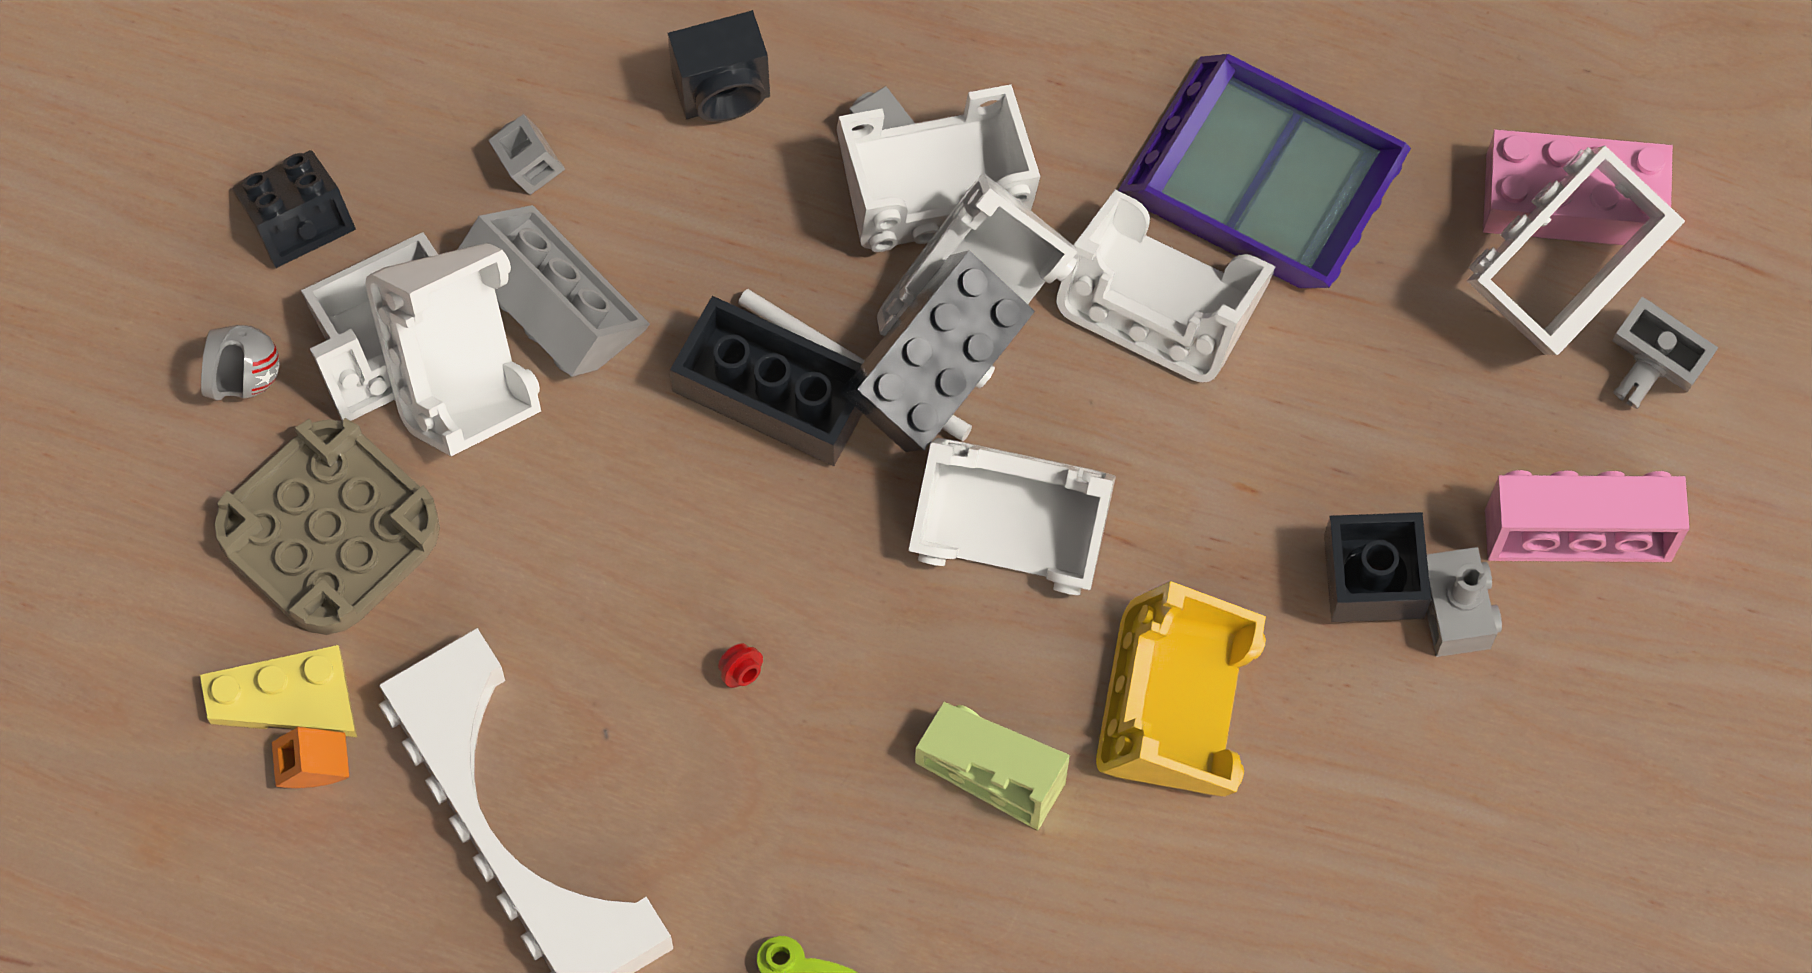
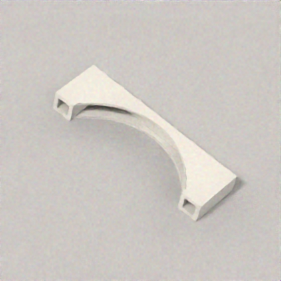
M478 628L380 684L385 699L379 703L381 711L392 728L400 724L408 738L402 741L406 752L415 766L422 762L425 764L431 774V777L425 780L427 786L438 804L446 800L455 813L454 816L449 818L452 827L462 843L471 839L479 854L472 858L486 882L495 878L503 893L496 896L497 900L510 921L518 917L527 932L521 935V939L534 960L543 957L551 970L550 973H634L673 949L671 935L647 897L636 903L607 901L583 896L560 888L522 865L503 847L490 829L477 799L475 750L486 706L495 687L503 683L505 678L499 661Z

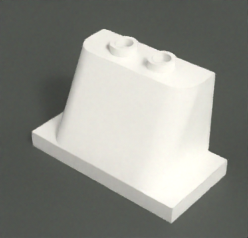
M424 232L301 290L313 317L326 339L325 342L310 348L342 421L344 418L352 421L395 400L365 282L369 274L384 267L438 255Z

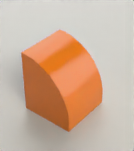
M296 727L272 742L276 787L310 788L333 784L349 778L346 735L344 732Z

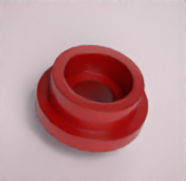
M744 643L732 646L719 660L718 669L721 671V679L728 687L732 688L751 684L761 672L763 656L755 647H748Z

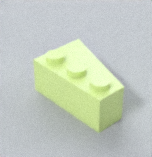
M943 702L916 747L915 763L1028 826L1039 830L1066 784L1070 755L986 720L966 706H953Z

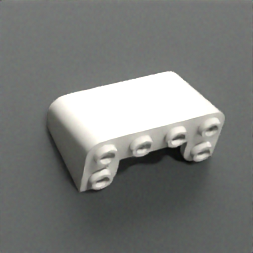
M1011 84L968 92L964 114L884 130H882L884 121L882 108L843 115L838 118L837 134L860 242L864 248H869L874 252H884L899 244L914 241L918 244L929 243L970 187L983 174L999 184L1029 210L1032 209L1040 174ZM998 100L991 105L980 107L981 104L987 101ZM869 124L863 129L852 131V128L858 125Z

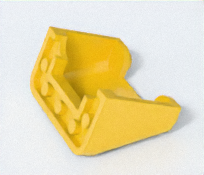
M1172 581L1131 600L1120 622L1096 755L1097 769L1102 773L1117 778L1209 795L1227 796L1236 793L1243 779L1244 767L1241 764L1240 755L1235 751L1226 749L1238 672L1240 667L1247 665L1261 655L1266 641L1263 633L1266 616Z

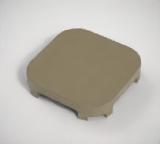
M344 418L343 421L327 419L313 423L308 419L295 427L296 437L234 494L228 490L224 493L217 503L219 509L214 524L216 539L229 562L292 622L308 632L324 635L343 632L361 621L428 557L437 544L440 531L436 506L433 497L425 486L422 485L420 487L362 434L360 426L347 418Z

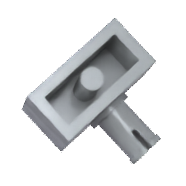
M1642 296L1612 340V342L1633 355L1636 360L1633 367L1613 393L1623 401L1631 388L1635 386L1636 390L1626 404L1638 409L1641 401L1658 377H1665L1688 392L1718 347Z
M1478 547L1427 554L1431 602L1426 613L1436 657L1491 649L1498 632L1502 630V620L1498 606L1491 605L1488 589L1492 588L1491 570L1488 562H1481Z

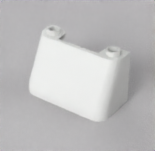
M983 174L970 187L884 301L877 314L879 332L883 336L887 334L933 275L952 254L970 250L1020 298L1029 304L1045 282L1050 284L1056 278L1062 282L1068 277L1077 263V259L1074 258L1077 253L1076 247L999 184ZM993 365L976 385L977 388L980 389L989 380L995 369Z
M1115 190L1073 245L1077 250L1074 256L1077 259V263L1068 277L1060 284L1056 301L1060 312L1070 321L1197 382L1213 380L1225 364L1266 290L1275 266L1248 254L1234 257L1224 273L1146 236L1150 223L1147 209L1136 199Z
M488 243L384 267L369 274L365 282L401 420L411 434L449 456H453L541 412L537 395L540 390L537 378L529 369H524L512 362L495 289L506 285L508 282V273L511 270L510 262L502 249Z
M937 438L930 444L909 551L919 553L918 561L932 565L945 566L946 559L961 558L1045 576L1046 579L1054 582L1053 590L1080 595L1082 588L1090 590L1092 587L1116 476L1069 464L955 440Z

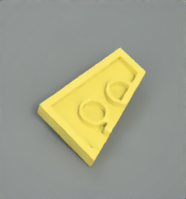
M339 645L200 675L207 718L210 724L267 729L268 727L291 729L304 727L344 732L346 736L357 737Z

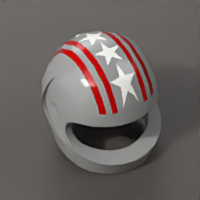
M233 325L210 330L206 339L202 362V396L215 400H221L225 396H238L245 399L265 392L275 381L280 365L279 353L271 338L262 330L248 325Z

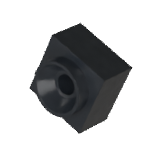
M753 10L667 33L672 77L686 120L698 116L713 122L732 120L750 113L765 98L770 97L768 54Z
M1423 512L1330 515L1324 533L1331 622L1424 619L1431 602ZM1370 564L1379 565L1384 570H1375L1370 566Z

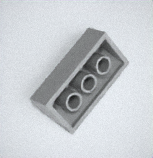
M533 205L478 216L458 248L459 250L488 243L503 250L509 259L511 270L508 273L507 284L495 289L498 306L504 311L509 312L524 328L526 335L539 343L553 358L556 366L571 377L598 370L646 331L650 325Z

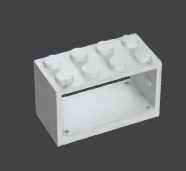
M1605 145L1594 149L1587 147L1584 151L1582 149L1579 150L1563 167L1568 173L1560 183L1557 180L1553 184L1549 182L1531 201L1536 208L1528 216L1526 214L1518 215L1501 232L1500 235L1505 241L1497 249L1493 247L1490 250L1488 248L1484 250L1469 266V269L1474 273L1467 282L1545 355H1558L1685 222ZM1598 168L1615 184V188L1627 199L1630 198L1650 219L1543 330L1490 279L1540 227L1546 226L1552 220L1550 216Z

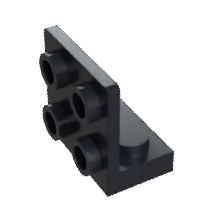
M312 150L293 154L286 158L282 164L265 172L251 174L242 183L233 187L237 199L254 223L275 268L356 230L338 186Z

